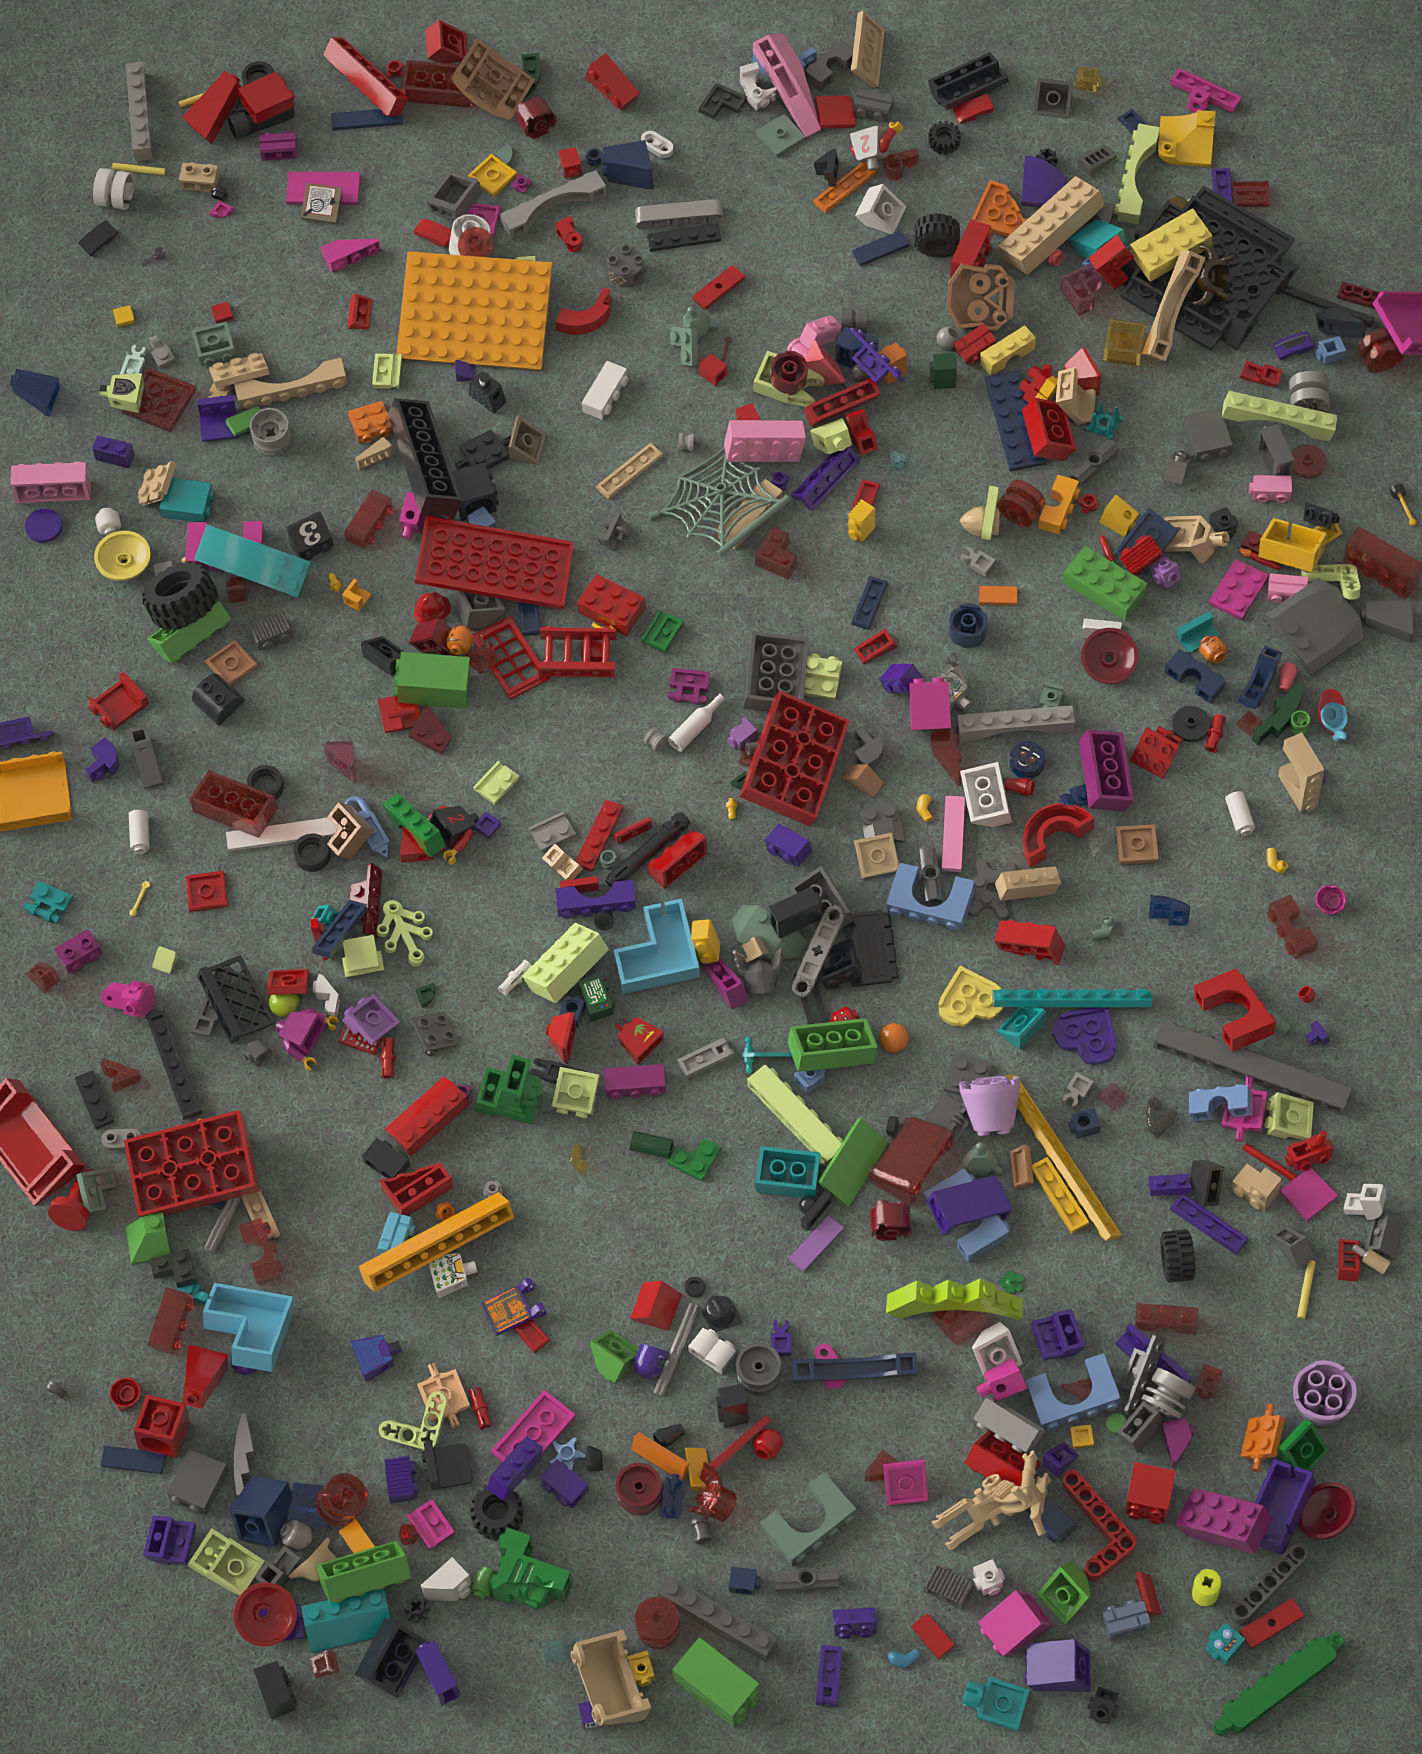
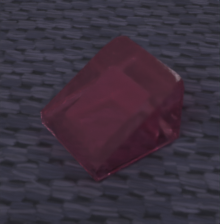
M1110 1083L1097 1096L1099 1100L1113 1111L1127 1099L1115 1083Z

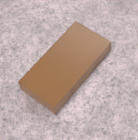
M1023 1145L1011 1150L1014 1188L1021 1189L1033 1184L1030 1146Z

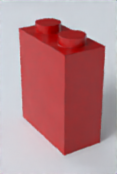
M273 72L238 88L239 100L256 124L294 107V93L291 89L288 90L284 78L280 77L277 72Z

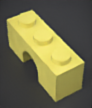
M1023 326L981 352L980 365L989 375H994L1006 368V363L1012 356L1017 354L1022 358L1033 351L1036 345V337L1026 326Z

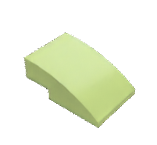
M211 1528L187 1566L240 1596L248 1588L265 1560L231 1538L228 1539Z

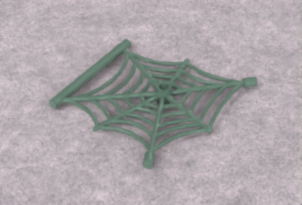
M725 447L697 467L681 476L679 475L677 477L679 479L677 489L670 502L661 511L656 510L649 513L651 520L660 517L659 515L662 514L673 515L681 519L687 527V538L702 536L715 541L720 545V549L716 551L720 558L791 501L787 495L781 499H776L764 490L758 477V471L761 470V467L755 468L745 462H740L745 467L752 469L751 472L746 473L738 469L732 462H727L726 454L701 472L690 478L685 477L716 458L725 450ZM724 459V464L720 469L699 481L693 480ZM729 463L731 467L744 476L739 477L728 471L727 464ZM723 470L722 475L707 484L702 483ZM726 473L736 478L737 480L734 482L728 481L726 479ZM755 474L759 488L768 497L759 496L753 490L750 476ZM720 479H722L721 483H718L715 487L711 486L717 483ZM747 479L749 489L754 495L747 494L743 488L742 481ZM681 480L684 481L681 498L675 506L669 507L679 492ZM688 482L690 483L689 494L686 502L681 503L684 498ZM693 484L697 485L696 498L690 500ZM737 484H740V488L743 491V493L738 491V489L736 488ZM700 486L706 488L707 491L706 494L701 497H699ZM716 496V497L713 499V501H711V499H709L710 497ZM742 497L731 503L724 511L725 504L734 498ZM748 498L755 499L738 507L724 521L725 514L735 504ZM706 499L707 501H709L710 505L707 506V504L702 500ZM766 501L740 515L724 535V526L739 510L752 503ZM700 502L704 505L706 510L702 514V512L692 504ZM775 503L725 544V539L729 532L744 516L761 506ZM690 506L695 509L700 515L698 521L696 522L695 516L690 511L682 507ZM714 506H720V512L711 509ZM677 509L688 513L694 522L692 529L690 530L689 524L683 517L671 511ZM708 513L720 515V521L706 518ZM703 520L713 521L720 524V530L700 524ZM697 528L715 531L720 534V541L710 535L694 532Z

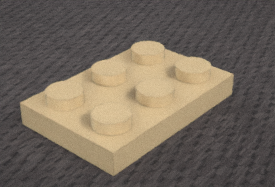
M253 353L244 358H234L225 363H215L209 367L216 388L269 375V370L262 353Z

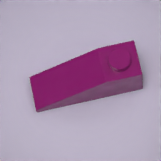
M720 957L718 962L701 963L702 968L722 999L731 1009L749 1001L743 982Z

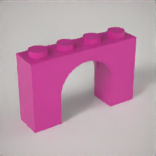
M207 522L188 523L186 562L198 563L204 566L206 570L219 571L220 569L194 560ZM244 522L243 538L264 545L263 522Z

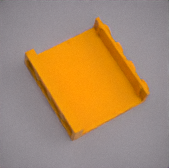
M62 751L0 761V832L72 820L65 759Z

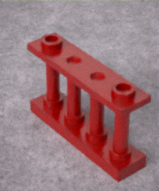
M540 627V640H545V661H539V677L615 678V662H610V640H616V628ZM591 639L602 640L601 662H591ZM553 640H564V661L562 662L552 661ZM572 640H583L582 662L571 661Z

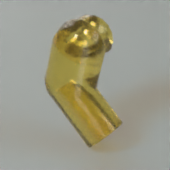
M574 1144L569 1163L575 1171L584 1172L588 1164L580 1157L583 1147Z

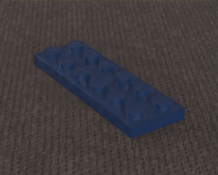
M1021 370L985 376L986 388L1009 471L1046 465L1045 458L1034 456L1022 409L1028 402L1022 398L1025 393L1019 388L1023 381Z

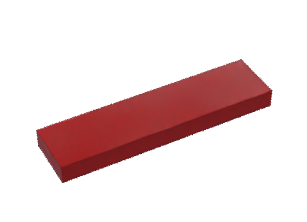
M765 1415L705 1466L701 1470L704 1475L708 1476L769 1424L771 1421L769 1417Z

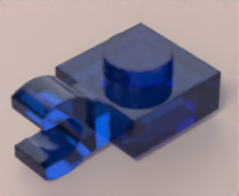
M1086 784L1071 788L1069 790L1070 794L1061 795V800L1059 801V803H1064V805L1075 804L1079 807L1089 804Z

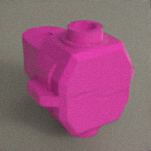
M132 981L129 985L114 982L109 984L101 993V1000L108 1007L123 1009L124 1014L144 1018L153 1009L155 1004L154 986L139 981Z

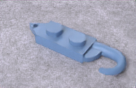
M359 796L348 798L344 804L358 803L362 809L358 813L374 829L366 840L373 853L376 852L388 858L390 841L367 802Z

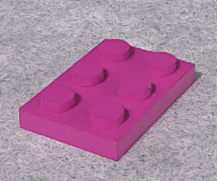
M1235 559L1208 604L1242 620L1268 580L1269 575Z

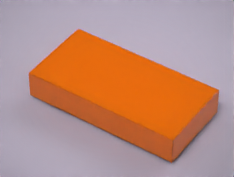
M979 586V605L1017 606V586Z

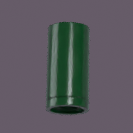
M637 1131L633 1132L630 1151L669 1159L671 1155L669 1151H672L673 1139Z

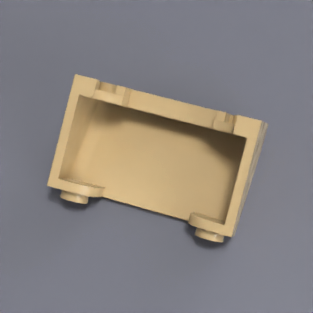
M623 1630L576 1642L573 1651H571L572 1661L577 1663L593 1709V1720L598 1722L600 1726L645 1720L651 1709L648 1698L642 1700L643 1693H639L626 1658L628 1651L627 1649L624 1650L622 1642L627 1640Z

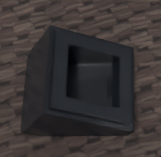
M590 1445L587 1446L586 1460L588 1471H602V1451Z

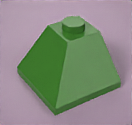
M163 1212L144 1215L126 1226L131 1264L148 1262L150 1259L171 1254L167 1223Z
M611 1329L590 1343L598 1372L614 1383L622 1379L632 1367L639 1349Z
M1074 1561L1060 1566L1037 1593L1064 1625L1070 1622L1091 1597L1087 1576Z

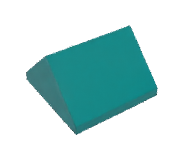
M1019 1007L996 1032L1017 1049L1021 1050L1045 1024L1046 1011L1036 1007Z

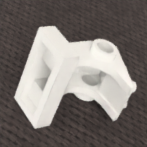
M757 62L740 67L741 86L747 96L748 103L756 111L760 108H765L771 100L773 102L776 100L777 87L767 90L757 87L756 83H759V66Z

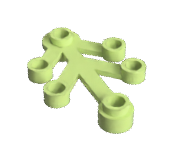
M390 900L383 906L385 918L382 924L377 927V935L386 937L389 932V925L394 920L396 927L390 940L385 942V951L388 953L395 952L401 935L410 952L408 962L412 966H420L424 961V953L416 948L409 933L420 936L423 940H430L433 931L430 927L419 928L403 922L401 917L413 920L415 924L420 925L424 922L425 915L421 911L413 913L405 910L398 901Z

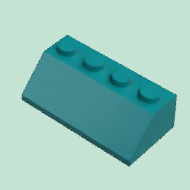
M384 1588L367 1591L361 1596H350L341 1602L330 1603L329 1600L301 1606L311 1653L374 1639L384 1619L391 1620Z

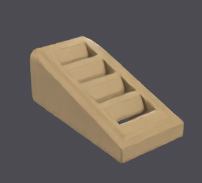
M384 437L356 457L357 468L359 470L394 455L393 446Z

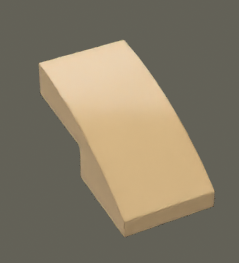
M556 844L542 858L566 880L575 879L583 869Z

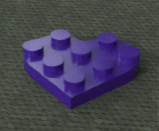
M1092 1007L1061 1014L1053 1025V1038L1059 1047L1063 1050H1077L1079 1057L1085 1061L1084 1063L1101 1065L1113 1059L1116 1051V1038L1108 1007Z

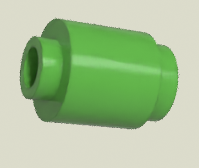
M482 1567L481 1571L477 1572L471 1586V1591L475 1598L480 1600L490 1598L492 1593L490 1582L493 1575L497 1574L496 1571Z

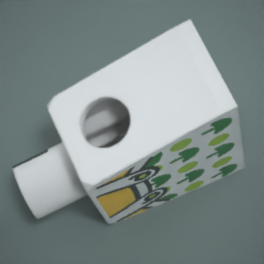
M458 1253L444 1255L429 1263L438 1298L468 1286L466 1275L477 1273L475 1261L463 1264L461 1255Z

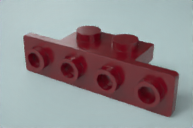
M369 863L367 867V880L351 885L350 900L367 904V912L360 919V921L364 920L363 934L366 936L374 935L375 939H377L383 874L382 869L373 863Z

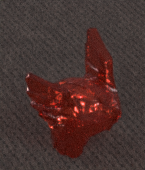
M703 1462L699 1478L706 1486L695 1495V1501L698 1506L690 1505L688 1512L724 1522L736 1507V1493L722 1485L721 1476H719L718 1471H715L713 1466L710 1467L706 1462Z

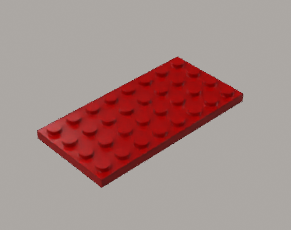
M426 516L415 584L563 610L574 542Z

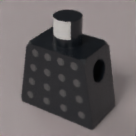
M481 371L470 382L469 395L493 414L506 403L502 386L490 377L488 373Z

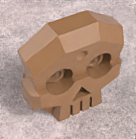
M961 263L948 281L947 309L957 328L977 327L985 323L989 330L997 331L1004 323L1013 318L1015 280L1000 265L986 264L982 268ZM977 280H982L983 285L977 286ZM997 292H999L998 304L990 298ZM977 307L981 308V312L979 314H976L974 312L975 308Z

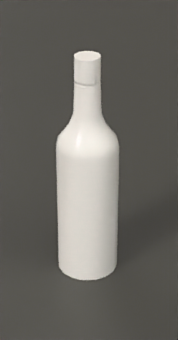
M719 694L708 706L696 709L668 738L669 744L677 751L682 752L711 722L713 711L725 698Z

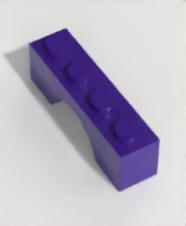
M633 880L613 882L609 892L598 898H588L581 895L575 886L555 888L558 917L565 919L572 918L574 915L587 917L601 910H608L612 913L619 910L621 912H630L632 909H636Z

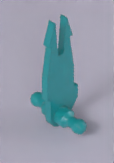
M748 1036L745 1038L746 1047L742 1057H744V1063L746 1064L745 1072L747 1074L753 1072L752 1064L754 1063V1057H792L791 1052H754L752 1037Z

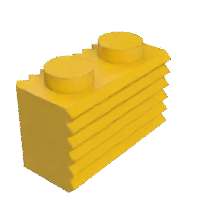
M860 500L855 505V508L851 510V513H848V535L851 539L861 542L874 530L876 522V509L863 500Z
M711 920L693 921L690 939L700 962H718L720 942Z

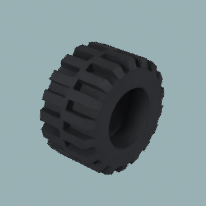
M934 213L922 216L916 221L914 246L919 253L932 257L950 256L951 253H955L960 243V224L957 222V219L943 213Z
M1188 1229L1162 1232L1160 1249L1165 1279L1168 1283L1193 1280L1195 1277V1254L1190 1232Z
M485 1485L483 1486V1491L479 1489L476 1492L477 1496H473L472 1504H470V1514L475 1529L477 1528L480 1535L484 1534V1537L487 1539L491 1536L493 1540L498 1541V1537H500L501 1533L505 1534L507 1527L517 1531L520 1529V1523L523 1522L524 1515L521 1498H519V1494L516 1491H512L503 1501L488 1491V1486ZM494 1503H503L509 1507L507 1515L499 1520L487 1518L485 1516L486 1509Z

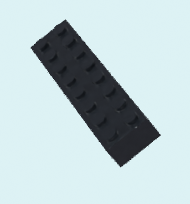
M394 398L388 416L419 512L421 514L455 516L462 499L429 401Z

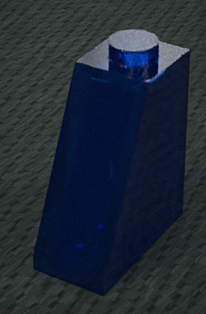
M16 369L15 374L10 379V386H12L13 392L45 416H50L61 388L58 377Z

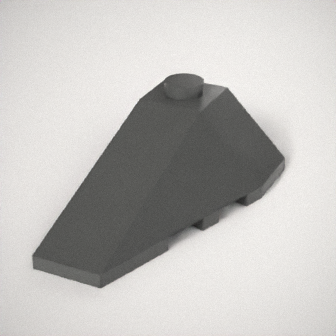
M452 590L460 618L464 626L470 630L487 627L505 612L500 598Z

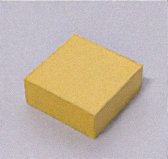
M130 305L113 309L117 327L135 323Z
M1091 1425L1070 1427L1073 1449L1094 1446Z

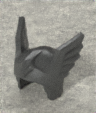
M783 947L772 954L771 963L762 959H756V961L747 964L745 962V955L733 950L736 968L739 970L740 977L744 978L746 993L763 994L776 991V976L779 975L784 958Z

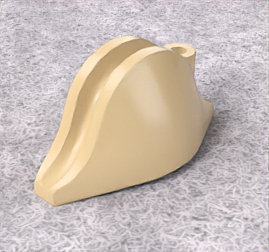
M327 1537L314 1553L288 1577L290 1579L305 1578L312 1582H319L320 1579L316 1565L337 1558L328 1549L330 1539Z

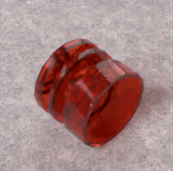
M650 1597L638 1606L635 1613V1626L640 1641L652 1649H664L671 1646L677 1640L680 1633L679 1613L676 1606L669 1599ZM656 1617H660V1620H658V1623H654V1620H656Z

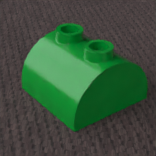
M1303 1420L1279 1444L1277 1458L1279 1461L1291 1464L1293 1471L1295 1466L1310 1471L1327 1454L1329 1449L1314 1424L1309 1420Z

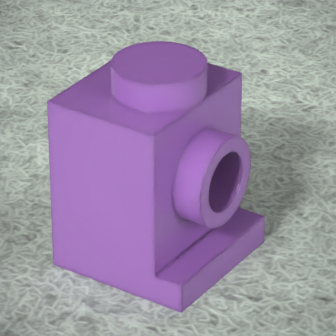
M744 717L742 718V724L732 728L727 741L732 748L736 747L741 751L746 747V743H751L757 739V729Z

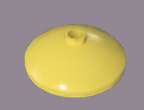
M117 531L107 535L99 542L94 554L95 564L99 572L103 576L115 581L131 580L139 576L148 567L151 558V551L147 541L141 535L131 531Z

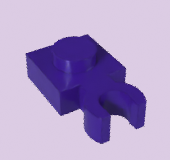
M774 1320L773 1328L776 1333H771V1347L779 1355H791V1333H786L789 1329V1322L785 1320V1326L778 1327L777 1320Z

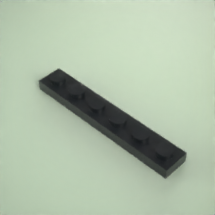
M165 1010L146 1016L183 1120L202 1114Z

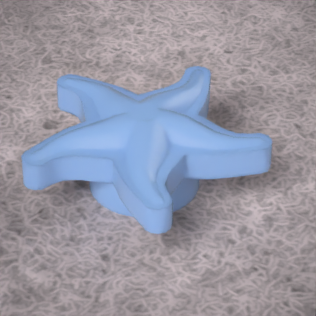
M572 1438L565 1445H559L554 1441L553 1446L558 1455L550 1461V1464L552 1465L558 1459L572 1471L574 1461L579 1458L585 1459L586 1455L575 1450L576 1438Z

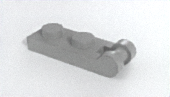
M727 1037L721 1038L677 1059L686 1079L736 1056L735 1051L729 1047L730 1043ZM722 1049L723 1052L719 1054L717 1050Z

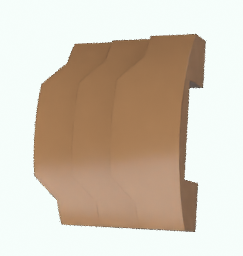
M479 39L474 41L451 78L458 89L473 103L489 113L509 120L517 111L518 104L523 101L535 81L534 78L522 71L520 67L507 61L492 47L487 46Z

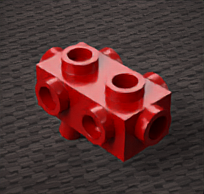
M1322 1130L1317 1136H1312L1309 1139L1288 1146L1287 1155L1285 1156L1287 1165L1289 1167L1293 1166L1295 1171L1300 1169L1307 1171L1316 1163L1326 1164L1329 1162L1330 1158L1333 1157L1334 1145L1330 1139L1327 1140L1328 1133Z

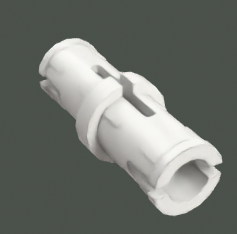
M523 960L514 971L508 974L509 977L498 986V990L507 996L517 984L520 985L523 982L522 976L532 965L527 960Z

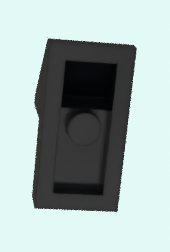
M831 149L814 162L816 175H824V179L828 180L829 187L837 185L839 159L836 149Z

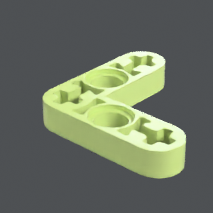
M989 486L981 539L991 540L999 487Z
M1316 565L1313 572L1301 569V576L1308 577V582H1313L1318 578L1323 581H1340L1342 594L1345 598L1357 599L1360 597V582L1354 565Z
M436 1391L430 1394L421 1428L394 1420H387L379 1426L380 1435L385 1439L425 1450L424 1443L426 1441H423V1438L429 1434V1431H425V1428L436 1430V1433L432 1432L430 1435L434 1448L439 1440L448 1405L447 1394L443 1391ZM438 1395L443 1400V1403H440L437 1407V1410H441V1413L430 1411V1408L434 1409L436 1407V1401L433 1398L438 1397ZM431 1414L438 1417V1424L436 1426H431L428 1423V1417ZM391 1424V1429L398 1430L399 1426L401 1429L399 1433L391 1432L387 1435L384 1427ZM406 1429L412 1430L414 1434L411 1441H407L403 1437V1432Z

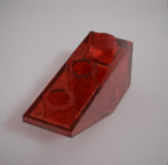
M954 727L931 729L930 739L933 756L955 784L961 786L962 777L960 771L963 768H959V762H962L961 751H957L956 748L959 745L958 734H954Z

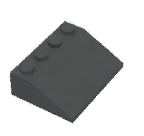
M752 631L747 665L744 709L770 710L772 701L779 691L803 700L808 638Z

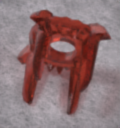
M479 633L480 648H475L472 652L469 650L466 656L462 657H470V666L478 670V674H482L483 670L489 669L494 663L501 661L502 655L497 656L495 647L490 641H488L489 647L486 648V642H484L482 634ZM480 655H486L487 658L481 661Z

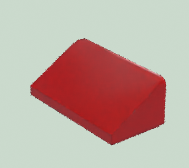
M357 293L351 297L347 329H369L371 298Z
M643 818L613 833L612 836L617 844L620 845L651 830V818Z
M1137 1572L1136 1583L1149 1617L1161 1615L1151 1575Z

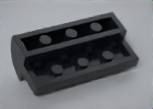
M991 52L928 80L932 96L938 105L941 104L946 110L1009 82L1008 76L999 67V61Z

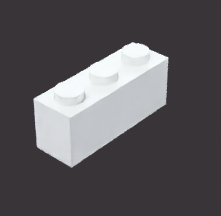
M606 361L582 401V411L601 420L605 415H609L612 408L611 404L613 401L618 400L620 389L628 383L627 369Z

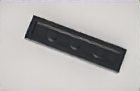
M719 223L647 234L650 252L721 241Z

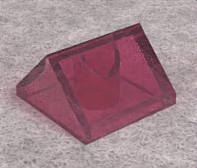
M353 741L325 742L323 746L327 762L355 784L357 782V756Z

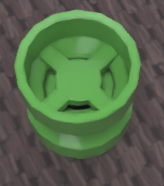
M1301 710L1292 714L1290 730L1293 734L1297 735L1302 732L1304 735L1308 732L1310 724L1309 714Z

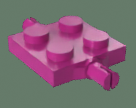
M1246 1077L1245 1085H1248L1253 1093V1115L1233 1118L1228 1110V1105L1225 1104L1222 1128L1237 1130L1235 1138L1237 1142L1244 1141L1245 1131L1262 1132L1268 1093L1252 1089L1254 1082L1252 1077L1250 1079Z

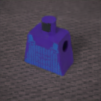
M383 1335L351 1341L365 1382L394 1366L392 1356L402 1352L399 1341L387 1344Z

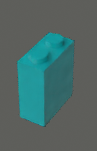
M1098 219L1070 238L1074 252L1085 258L1090 257L1116 235L1120 237L1125 246L1128 245L1122 228Z
M172 478L167 495H164L160 504L161 517L192 522H206V518L211 515L210 502H213L215 499V491L212 489L211 483Z

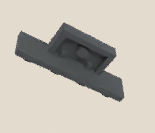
M1153 1334L1146 1352L1134 1348L1120 1387L1131 1391L1124 1412L1133 1414L1142 1403L1141 1398L1147 1391L1146 1388L1150 1386V1379L1157 1368V1361L1164 1349L1166 1338Z

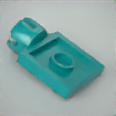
M988 1677L987 1682L984 1684L972 1680L967 1683L962 1704L977 1711L976 1719L1016 1732L1018 1731L1029 1689L992 1677Z

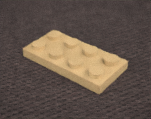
M861 11L857 15L851 71L871 88H876L879 86L885 29L868 14Z

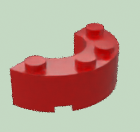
M1064 803L1051 804L1035 812L1026 823L1023 835V852L1028 866L1031 868L1046 859V846L1044 842L1051 834L1066 831L1080 838L1094 829V817L1087 810L1077 805L1070 806L1064 805Z

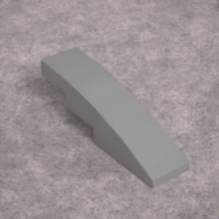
M246 1413L241 1414L234 1449V1479L237 1497L245 1487L243 1480L251 1478L248 1459L256 1457Z

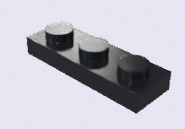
M93 1070L74 1077L95 1129L113 1123L114 1120Z

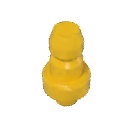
M330 573V588L338 592L340 591L341 583L337 580L334 573Z
M729 798V802L726 803L729 820H735L736 818L735 812L738 806L737 802H734V798Z

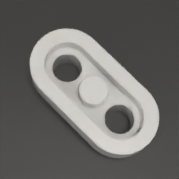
M647 131L642 134L641 140H646L647 149L660 158H668L673 154V144L654 131Z

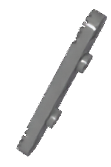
M839 906L828 907L817 927L792 985V990L798 997L805 998L809 996L815 986L845 918L844 912ZM832 911H838L840 917L835 921H831L829 914ZM820 946L823 954L815 956L816 953L813 950L818 949ZM801 982L807 983L808 986L803 993L797 990V986Z

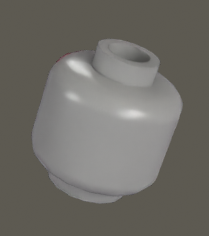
M291 1520L284 1524L280 1531L282 1543L297 1551L307 1548L313 1537L310 1527L297 1520Z

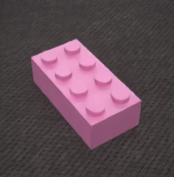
M730 420L724 443L727 462H800L806 439L803 421Z
M86 462L38 463L36 465L19 464L11 466V488L16 503L91 499V479Z

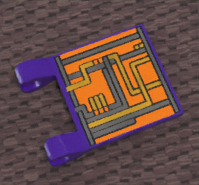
M526 1278L519 1285L482 1302L483 1308L497 1336L533 1318H540L547 1314L542 1303H538L529 1309L522 1293H529L535 1289L530 1278Z

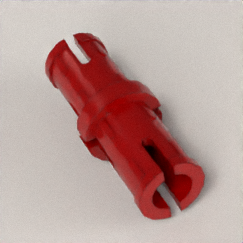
M1221 714L1214 715L1212 727L1208 730L1209 737L1205 746L1206 751L1209 748V752H1217L1219 740L1223 737V726L1226 721V717H1223Z
M393 1038L382 1039L380 1061L382 1062L381 1078L390 1079V1076L394 1078L396 1056L394 1055L395 1039Z
M475 1387L477 1396L473 1388L469 1390V1394L473 1403V1413H476L479 1429L483 1430L486 1429L484 1420L487 1428L492 1427V1423L487 1411L489 1407L484 1401L481 1387Z

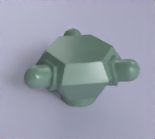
M693 306L688 307L687 313L682 319V327L697 328V338L706 335L709 329L714 330L717 328L716 322L711 321L710 317L702 311L695 310Z
M982 1142L977 1143L971 1148L961 1161V1166L957 1168V1172L965 1168L967 1173H971L973 1176L988 1175L989 1172H993L996 1175L1002 1173V1168L997 1164V1159Z

